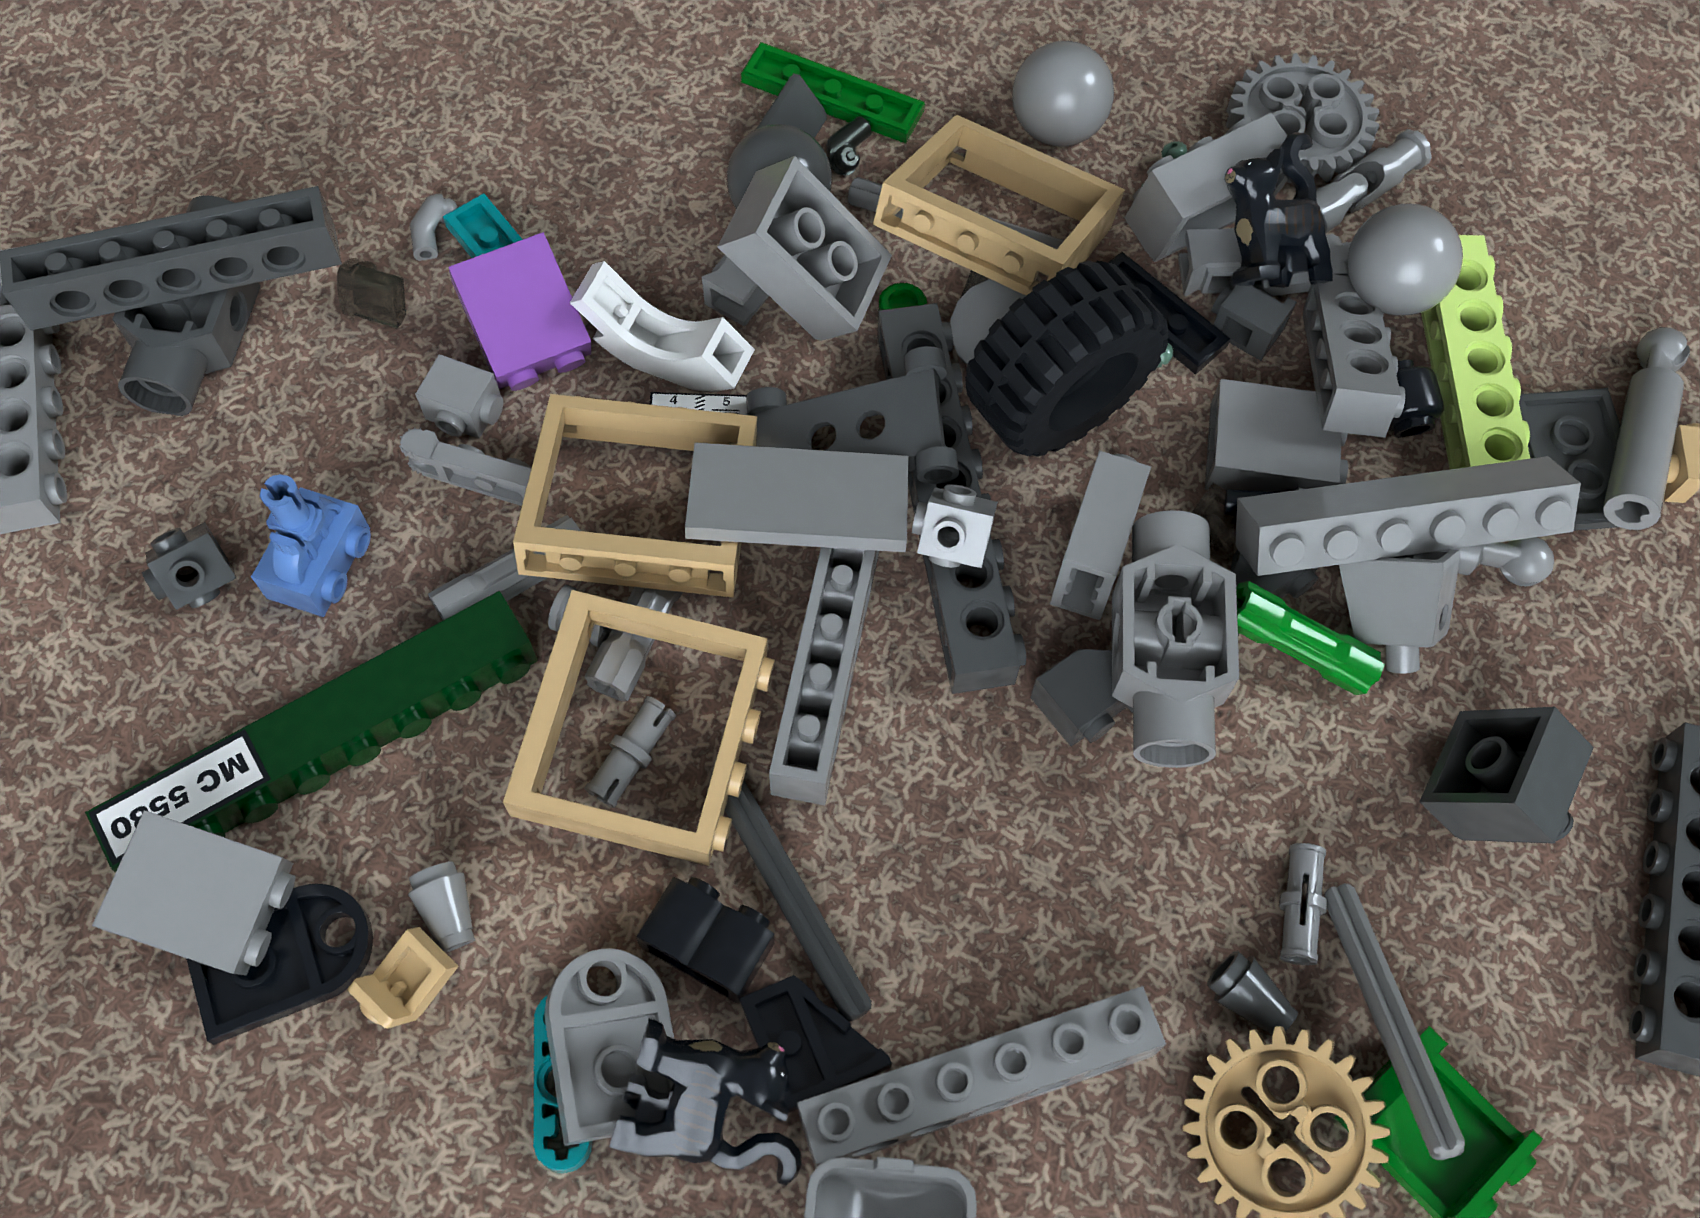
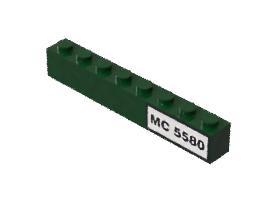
M499 590L86 811L85 814L111 870L115 873L144 810L225 838L226 832L245 822L257 823L267 819L277 811L279 803L297 793L305 795L323 788L329 782L330 775L348 765L360 766L372 761L380 754L381 747L397 738H412L423 733L430 727L432 719L448 710L460 711L472 706L481 697V692L499 682L509 684L521 679L528 673L530 665L538 662L529 638Z

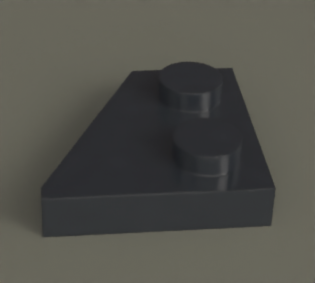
M795 975L739 998L758 1048L769 1042H776L785 1050L786 1066L789 1072L787 1082H789L790 1086L788 1091L785 1092L783 1101L789 1109V1113L798 1109L797 1102L865 1080L892 1067V1062L887 1053L881 1048L877 1049L851 1027L852 1024L834 1008H829L816 997V993Z

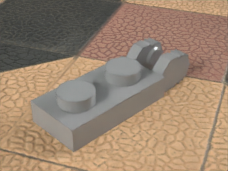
M414 427V429H408L407 432L400 436L401 445L399 447L405 457L409 456V462L407 463L412 471H416L417 474L422 473L423 476L522 506L532 468L527 463L515 458L501 460L485 455L476 447L467 444H460L457 447L443 443L438 440L435 432L430 430L422 431L421 428L416 429Z

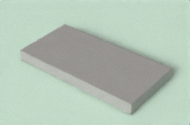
M694 443L685 521V539L892 552L906 551L908 456Z

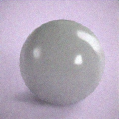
M1074 41L1052 42L1032 52L1020 66L1014 79L1012 90L1014 112L1024 130L1034 139L1044 144L1060 147L1079 144L1093 136L1107 120L1114 100L1113 78L1106 62L1095 50Z
M1411 203L1390 206L1372 215L1356 232L1347 256L1349 279L1358 296L1368 305L1381 308L1382 313L1396 316L1418 314L1440 303L1455 286L1463 263L1461 240L1452 223L1443 214L1430 207Z

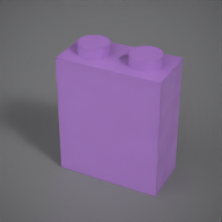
M544 232L448 267L452 284L490 372L494 373L499 389L510 386L512 391L521 390L535 384L539 380L538 374L553 368H556L559 373H564L576 369L586 362L584 357L591 354V340L578 310L570 304L572 296Z

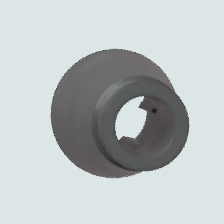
M1234 951L1221 962L1207 982V986L1216 993L1214 996L1216 1002L1260 1029L1267 1031L1272 1036L1275 1026H1283L1286 1032L1297 1018L1298 1011L1290 1005L1287 998L1253 956L1246 958L1239 951Z

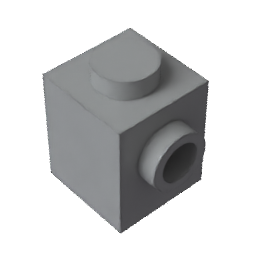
M440 354L415 393L425 419L434 422L440 430L455 437L465 433L480 439L488 424L494 425L503 409V398L501 397L494 373Z

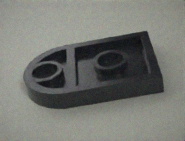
M307 884L293 888L285 906L282 909L275 908L266 928V931L272 933V937L262 962L258 967L251 965L247 975L232 974L186 958L206 1039L209 1043L215 1045L332 999L346 991L353 980L361 976L371 956L373 930L367 913L350 894L340 888L327 884ZM347 917L353 919L356 927L353 938L347 944L340 947L328 946L325 934L329 925L339 918Z

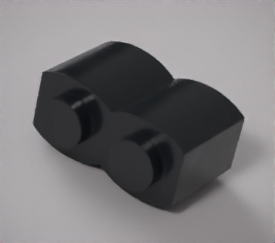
M673 877L636 936L639 947L724 997L740 1004L739 998L743 997L775 943L774 933L767 929L770 921L764 915L748 906L740 905L736 911L717 901L720 893L701 879L691 877L688 882Z

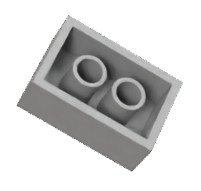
M796 156L755 172L717 246L814 339L819 341L858 331L892 257V254Z

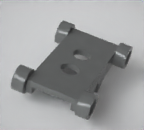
M931 346L915 348L904 356L906 374L904 376L788 405L787 395L782 389L763 387L752 390L746 397L747 415L757 416V446L814 450L811 445L814 433L824 426H831L836 430V439L833 445L823 451L908 456V472L916 470L917 479L923 483L939 484L955 479L959 475L957 452L945 445L938 390L941 387L940 381L947 375L944 351ZM884 416L885 428L878 437L865 439L860 436V426L867 417Z

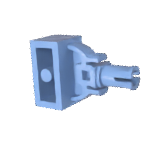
M287 475L271 476L264 483L268 490L262 488L260 498L271 511L266 524L269 529L276 532H271L269 536L271 541L251 578L266 599L324 617L331 603H337L343 597L347 587L346 574L355 557L361 558L367 551L371 538L370 527L358 505L300 487L298 489L294 480Z

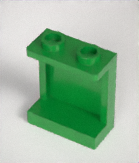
M1428 1026L1419 1031L1418 1034L1465 1140L1464 1152L1457 1157L1445 1160H1435L1430 1156L1390 1059L1372 1077L1374 1081L1362 1093L1365 1100H1384L1385 1108L1371 1115L1372 1123L1382 1124L1391 1128L1389 1136L1373 1139V1146L1390 1155L1388 1163L1380 1164L1433 1218H1489L1498 1207V1203L1492 1197L1505 1182L1513 1186L1533 1169L1537 1160L1531 1153L1542 1142L1543 1138L1534 1129L1526 1132L1518 1131L1439 1054L1448 1043ZM1336 1115L1335 1119L1348 1131L1347 1124L1341 1117Z

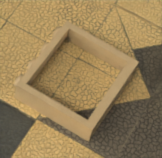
M955 115L883 182L873 225L1027 296L1033 291L1032 288L1040 283L1036 281L1039 272L1047 275V281L1056 276L1058 271L1067 267L1074 269L1079 263L1086 261L1111 229L1125 189L959 115ZM959 146L967 151L965 157L954 153L953 150ZM952 163L1080 221V223L1058 249H1055L923 188L947 164ZM901 209H904L902 219L895 216Z
M550 394L513 539L518 575L734 598L742 542L721 541V546L547 528L541 527L562 437L694 451V443L756 446L757 416ZM535 552H544L545 555L534 554V553H535ZM710 570L721 571L723 574L710 573Z
M571 590L503 800L509 815L710 866L713 851L723 852L726 840L729 837L732 818L723 816L728 796L739 797L747 764L740 763L738 760L743 742L753 744L758 730L761 711L753 709L757 690L767 692L771 682L775 659L767 658L768 638ZM594 625L744 661L696 833L541 794Z

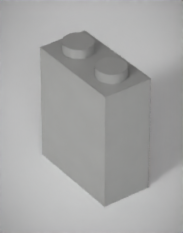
M1220 379L1210 404L1205 490L1226 492V489L1287 492L1295 491L1297 487L1309 489L1345 484L1348 475V461L1341 459V446L1345 445L1348 433L1322 430L1315 391Z
M1099 450L1062 561L1050 605L1097 620L1101 619L1123 558L1151 466L1139 463L1134 458L1125 454H1110Z
M144 810L92 926L232 974L247 975L250 966L258 967L268 950L272 933L266 931L274 909H282L292 893L296 877L289 873L294 863L283 857Z

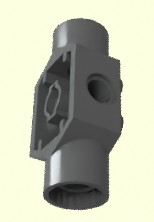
M198 196L190 201L186 213L232 204L234 202L216 196ZM257 282L115 312L112 320L132 348L118 383V388L122 395L135 405L150 412L177 416L189 414L192 411L204 375L232 367L260 290V283Z

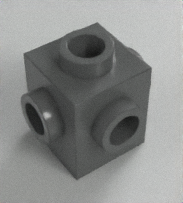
M205 522L184 533L181 528L169 530L155 538L150 543L153 549L145 552L146 563L149 569L143 571L142 575L147 585L158 600L168 597L176 610L187 604L191 608H197L210 602L220 594L219 587L236 579L230 561ZM183 566L192 567L188 570H180V568Z

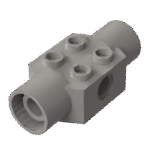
M1159 511L1147 514L1133 524L1132 563L1122 567L1112 594V697L1133 708V755L1137 760L1148 765L1167 768L1197 766L1211 761L1216 755L1215 708L1225 703L1239 680L1236 574L1210 560L1209 523L1203 517L1186 511Z

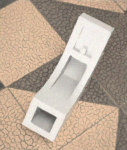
M605 261L592 264L570 301V304L598 329L593 339L609 353L634 369L691 390L723 391L734 389L755 350L724 317L705 321H687L675 318L656 309L640 297Z

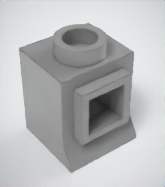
M1234 228L1187 230L1185 234L1187 253H1179L1178 255L1184 296H1188L1197 290H1201V294L1221 293L1226 286L1234 289L1236 285H1232L1233 273L1241 267V254Z
M726 255L722 257L711 273L702 276L705 305L744 327L769 297Z

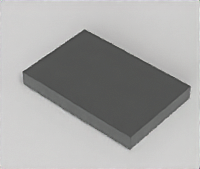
M1599 388L1521 394L1519 405L1522 420L1528 423L1530 429L1528 444L1530 459L1548 456L1581 483L1574 531L1618 528L1607 520L1603 509L1620 430V423L1609 389Z

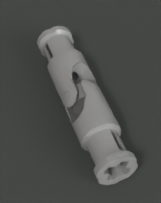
M1406 129L1397 135L1395 143L1387 148L1376 149L1336 176L1332 183L1316 189V199L1323 214L1325 234L1341 223L1348 210L1351 213L1361 210L1401 183L1407 172L1412 169L1420 170L1429 164L1432 154L1430 143L1426 137L1417 130Z

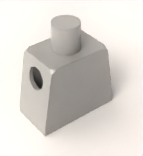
M1448 549L1339 565L1354 638L1364 644L1385 645L1387 671L1398 674L1419 671V647H1433L1447 635L1459 569L1460 550Z

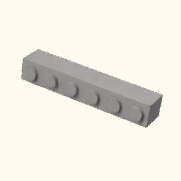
M1546 456L1237 498L1236 547L1256 575L1261 576L1570 533L1574 531L1581 483L1550 457Z

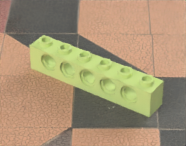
M1459 235L1463 249V263L1459 278L1450 293L1440 303L1421 312L1431 369L1436 374L1444 403V411L1440 419L1449 468L1457 469L1530 459L1528 449L1530 429L1528 423L1522 420L1519 405L1521 386L1519 380L1513 376L1510 362L1512 343L1510 337L1505 336L1502 323L1503 300L1500 295L1496 294L1493 280L1495 261L1492 255H1488L1484 235Z

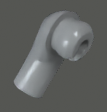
M442 194L428 196L410 222L413 255L416 260L423 261L437 258L438 250L435 230L439 222L445 224L443 216L457 208V204L453 199L443 198Z

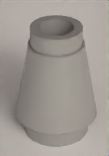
M454 862L440 863L412 875L409 881L413 890L408 893V896L439 947L447 953L474 942L475 937L472 932L473 926L464 873L457 872Z

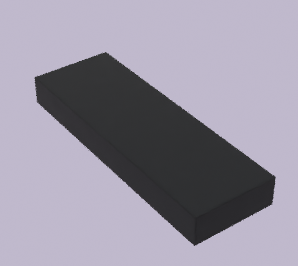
M1120 252L1108 262L1121 267L1160 311L1167 321L1169 336L1167 341L1172 345L1173 357L1195 375L1228 347L1230 338L1125 253Z

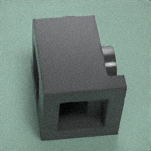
M1236 285L1234 289L1226 286L1217 297L1211 312L1217 315L1214 326L1230 338V344L1262 361L1286 328L1297 302L1288 297L1283 304L1271 297L1266 291L1253 286Z

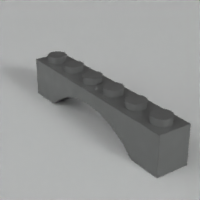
M1238 549L1232 558L1230 571L1236 574V587L1241 582L1250 581L1280 598L1289 593L1296 599L1307 592L1319 579L1315 574L1317 568L1257 576ZM1078 649L1036 678L1030 697L1070 747L1084 737L1089 743L1101 738L1115 725L1113 717L1124 709L1128 708L1133 713L1132 707L1112 697V650Z

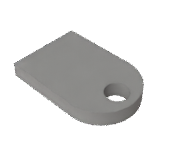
M598 949L580 955L562 970L548 992L545 1004V1024L564 1146L610 1138L619 1115L634 1117L635 1110L623 1100L631 1074H639L646 1077L649 1088L660 1093H670L673 1082L667 1077L643 1069L637 1064L641 1041L649 1018L661 1022L667 1036L674 1038L666 993L658 975L645 961L623 950ZM596 966L608 968L616 978L617 987L615 993L610 996H599L593 993L588 987L586 980L588 970Z

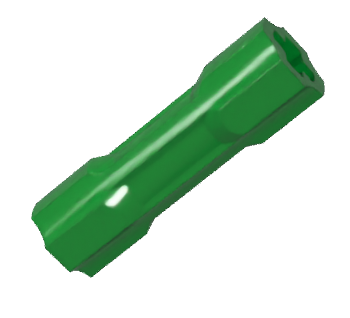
M1250 581L1241 582L1237 585L1238 633L1257 643L1268 644L1317 670L1322 678L1354 695L1367 694L1371 686L1379 681L1385 665L1381 661V652L1350 635L1334 632L1288 607L1282 598Z

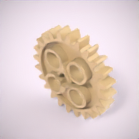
M1275 1026L1272 1043L1266 1044L1258 1029L1250 1030V1049L1245 1050L1234 1038L1227 1040V1049L1231 1056L1229 1061L1216 1054H1210L1207 1060L1216 1074L1213 1078L1202 1074L1194 1075L1192 1080L1205 1091L1203 1098L1192 1097L1185 1099L1184 1104L1200 1113L1199 1120L1183 1125V1131L1198 1135L1201 1140V1144L1187 1152L1188 1158H1206L1209 1165L1199 1175L1198 1181L1203 1183L1217 1179L1222 1185L1217 1192L1214 1202L1219 1205L1233 1196L1239 1201L1236 1218H1246L1252 1210L1259 1212L1260 1218H1322V1214L1325 1212L1331 1218H1346L1345 1210L1341 1204L1344 1200L1363 1210L1367 1202L1357 1186L1361 1183L1369 1187L1379 1188L1381 1180L1368 1168L1369 1162L1388 1163L1390 1156L1383 1150L1373 1146V1139L1389 1136L1391 1128L1382 1124L1372 1123L1371 1115L1385 1108L1386 1104L1384 1100H1365L1362 1093L1374 1081L1372 1076L1353 1080L1348 1074L1354 1066L1356 1057L1352 1054L1338 1063L1331 1059L1334 1050V1041L1332 1039H1327L1318 1050L1310 1048L1311 1038L1310 1032L1307 1029L1301 1030L1295 1044L1288 1043L1283 1026ZM1275 1066L1287 1067L1298 1077L1299 1093L1293 1101H1280L1268 1091L1266 1084L1267 1075ZM1246 1086L1252 1088L1277 1118L1283 1120L1289 1115L1294 1116L1300 1123L1294 1131L1296 1136L1312 1151L1328 1162L1330 1171L1327 1173L1321 1172L1293 1140L1287 1139L1281 1144L1277 1142L1272 1136L1277 1128L1275 1122L1243 1096V1088ZM1231 1112H1245L1256 1123L1257 1136L1252 1145H1239L1228 1136L1225 1125L1226 1119ZM1326 1112L1334 1113L1344 1120L1349 1131L1348 1141L1344 1145L1332 1148L1319 1142L1313 1129L1314 1120L1319 1114ZM1277 1159H1293L1302 1167L1306 1178L1303 1189L1296 1192H1288L1277 1186L1272 1176V1166Z

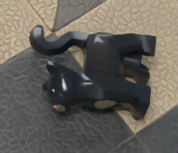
M1300 132L1289 134L1280 149H1274L1267 157L1241 160L1227 170L1224 180L1227 184V189L1236 203L1234 231L1241 254V267L1233 273L1232 285L1251 286L1257 280H1268L1270 287L1285 288L1289 287L1293 274L1308 272L1310 285L1333 281L1330 248L1325 234L1323 214L1316 199L1314 177L1301 163L1298 156L1300 150H1306L1313 146L1312 138L1308 134ZM1281 169L1295 186L1296 194L1293 200L1275 199L1273 195Z
M649 1018L641 1041L637 1064L643 1069L667 1077L673 1082L670 1093H660L649 1088L646 1077L639 1074H631L623 1100L635 1110L634 1117L619 1115L609 1147L644 1157H674L691 1163L712 1162L721 1168L743 1170L755 1164L764 1156L772 1155L778 1160V1183L788 1185L798 1176L802 1162L801 1152L792 1139L778 1132L759 1133L737 1147L730 1145L723 1139L726 1110L730 1098L734 1096H739L749 1104L760 1108L780 1121L787 1120L789 1109L783 1100L785 1092L788 1091L790 1085L787 1082L789 1072L786 1066L784 1048L776 1042H769L761 1048L739 1051L713 1039L677 1040L667 1036L661 1022Z

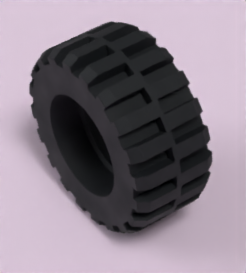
M1098 260L1096 262H1081L1074 269L1067 267L1058 271L1056 276L1049 281L1044 279L1032 288L1033 291L1023 299H1017L1008 307L1010 310L1001 319L998 318L988 329L989 334L984 340H980L974 349L975 357L969 360L966 368L967 396L1002 441L1013 452L1029 457L1031 455L1043 456L1050 450L1056 452L1065 448L1069 442L1073 440L1076 442L1085 437L1088 431L1096 426L1099 427L1109 419L1108 417L1113 412L1121 409L1130 400L1129 397L1136 390H1140L1148 381L1147 376L1150 372L1156 370L1161 362L1160 355L1165 353L1168 345L1167 321L1121 267H1117L1115 264Z

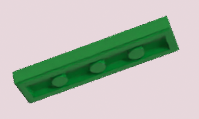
M760 42L741 72V83L776 96L779 95L793 73L798 74L823 106L827 115L846 122L861 116L866 119L873 132L905 144L924 113L925 102L762 42Z

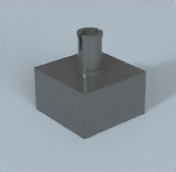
M1556 707L1460 711L1419 802L1455 837L1461 840L1555 844L1556 841L1564 838L1573 827L1574 820L1568 810L1594 747Z

